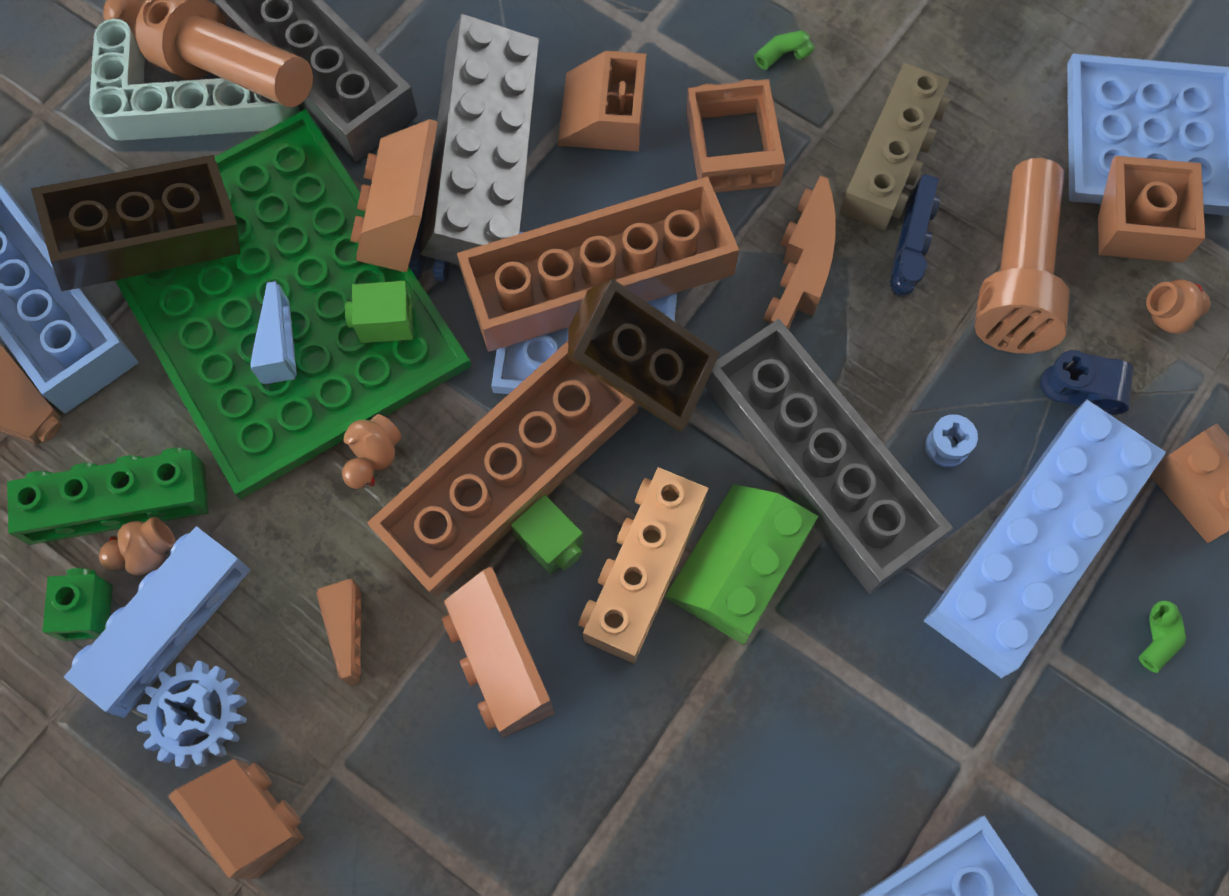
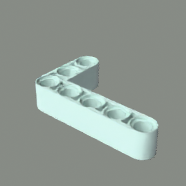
M110 19L104 21L96 28L93 44L89 104L91 111L106 133L115 140L265 131L300 112L298 105L296 107H286L223 78L143 84L145 57L140 52L134 34L128 24L120 19Z

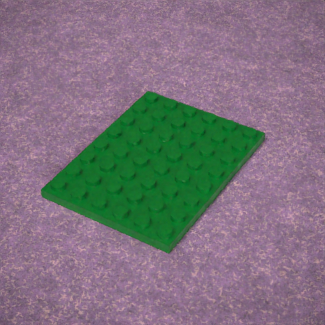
M306 109L215 156L237 222L241 254L115 280L233 492L240 500L342 442L351 423L357 420L370 421L377 414L387 416L472 367L470 359L409 266L407 272L356 261L359 243L351 242L355 216L363 218L365 216V211L357 209L361 192ZM276 281L290 302L297 376L292 380L263 384L251 370V359L267 283ZM405 281L412 298L413 339L361 343L355 329L348 328L345 317V303L352 301V284Z

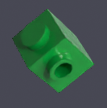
M85 568L68 569L65 576H48L42 633L61 641L97 639L106 629L105 625L110 617L113 584L97 576L95 570Z

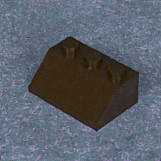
M613 278L588 289L568 327V359L679 432L685 430L720 353Z

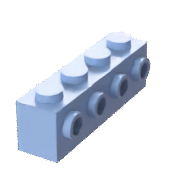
M196 526L190 534L183 535L175 542L171 549V555L158 570H154L145 576L139 585V592L132 600L109 617L105 625L106 629L96 641L84 647L72 661V668L64 678L106 713L125 718L145 695V688L147 686L151 687L159 678L158 674L168 668L251 569Z

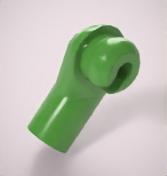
M799 30L780 34L773 37L756 52L754 60L761 69L767 70L785 53L793 51L795 57L801 60L808 57L814 51L815 46L809 40L810 35L805 31Z
M1159 601L1151 608L1149 621L1153 642L1139 655V661L1142 665L1154 673H1158L1186 642L1181 613L1177 606L1169 601Z

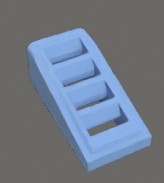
M276 281L269 282L266 286L251 359V370L263 384L292 380L297 376L290 302Z

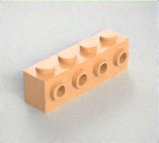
M659 467L652 480L644 478L635 498V503L640 505L634 520L630 518L625 519L617 537L616 543L622 545L616 560L607 559L599 576L598 584L604 586L597 602L589 600L581 615L579 626L585 628L583 631L584 642L635 664L706 502L709 488Z

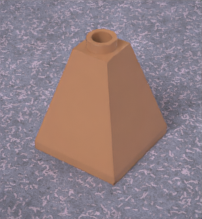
M0 341V431L36 444L40 441L47 443L60 430L62 422L59 419L61 416L48 399L41 394L9 349Z

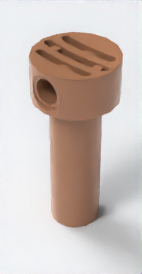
M146 0L140 9L136 19L135 37L140 52L148 62L184 79H200L212 73L286 107H296L309 95L313 83V73L307 60L228 27L222 12L217 5L210 1Z
M1032 158L1022 161L1015 166L1012 173L1000 271L986 278L979 289L974 324L976 335L984 343L998 350L1011 353L1042 352L1060 344L1067 333L1070 302L1069 287L1061 278L1054 275L1064 170L1058 163L1049 159Z

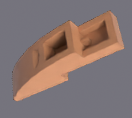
M823 176L819 177L813 191L805 189L797 208V212L802 215L797 224L790 221L784 233L781 245L787 249L783 264L788 266L780 286L786 289L781 299L772 298L763 320L771 324L780 319L788 330L797 311L814 316L833 259L836 216L829 180Z

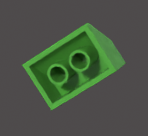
M733 484L667 592L665 599L745 645L809 535L818 516L779 493Z

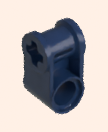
M1069 350L1062 353L1056 359L1055 364L1048 367L1042 373L1040 387L1044 395L1055 402L1080 407L1086 400H1089L1110 415L1123 414L1129 410L1134 368L1129 362L1120 359H1107L1078 350Z

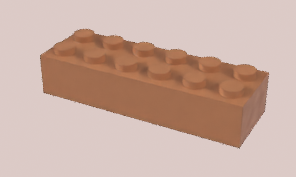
M707 176L457 253L485 344L488 352L569 327L587 290L611 278L646 302L735 275L739 248Z
M567 341L372 517L367 524L430 593L439 596L512 529L511 524L543 495L548 496L637 414L638 404L568 359Z

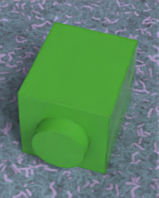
M405 281L352 284V301L345 303V317L348 328L355 329L361 343L413 339L412 298Z
M543 495L511 524L514 537L550 575L559 567L563 571L568 569L583 553L580 549L584 545L583 533L546 495Z

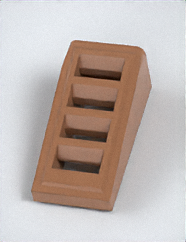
M347 579L319 588L316 594L338 676L346 684L353 686L360 683L361 592L354 579Z

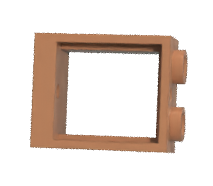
M747 79L738 83L703 84L698 87L688 88L686 115L697 180L708 176L715 193L780 186L785 160L769 79L757 81ZM750 113L757 114L763 151L715 157L707 156L701 119Z

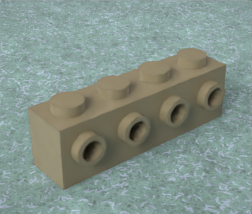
M903 63L847 188L839 214L883 231L886 230L891 217L900 219L909 195L902 193L906 183L914 186L923 162L916 160L919 151L928 153L937 132L936 129L930 128L933 119L941 122L951 98L943 96L950 79Z

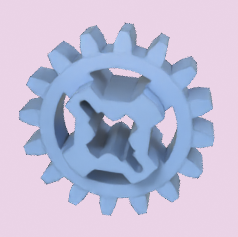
M196 661L192 671L188 665L182 662L177 663L176 675L174 677L163 671L160 672L158 676L162 685L158 689L147 686L144 690L152 698L150 704L138 705L137 711L147 715V721L136 726L137 731L151 734V737L143 744L145 749L151 751L160 749L157 760L169 764L175 758V766L187 769L191 764L192 758L196 765L205 767L209 763V753L222 758L226 756L223 743L226 740L238 742L240 737L232 731L235 724H244L247 721L246 717L236 713V708L247 703L245 697L232 694L240 685L238 681L231 677L224 680L225 670L215 666L209 671V665L202 661ZM191 685L189 690L175 694L181 688ZM219 701H221L222 707L221 718L219 717L217 707ZM182 705L189 709L192 707L198 713V716L205 720V723L196 720L192 721L190 717L186 716L187 713L180 709V706ZM164 714H165V719H166V726H165V727H164V722H163ZM207 734L210 735L206 740L199 744L187 746V744L192 745L195 739Z

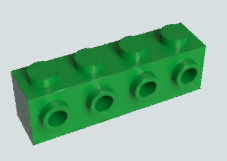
M168 448L163 450L161 455L145 458L136 455L122 456L116 459V463L104 465L81 463L73 465L69 471L57 473L34 471L27 473L25 478L7 481L8 533L28 545L119 530L128 522H146L151 517H157L165 522L209 514L205 464L192 450L185 448Z

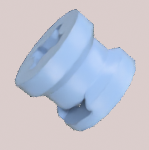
M961 415L942 417L934 425L933 430L928 434L925 441V450L929 459L942 467L960 465L976 447L978 441L977 430L969 419ZM953 436L957 439L958 444L952 439Z

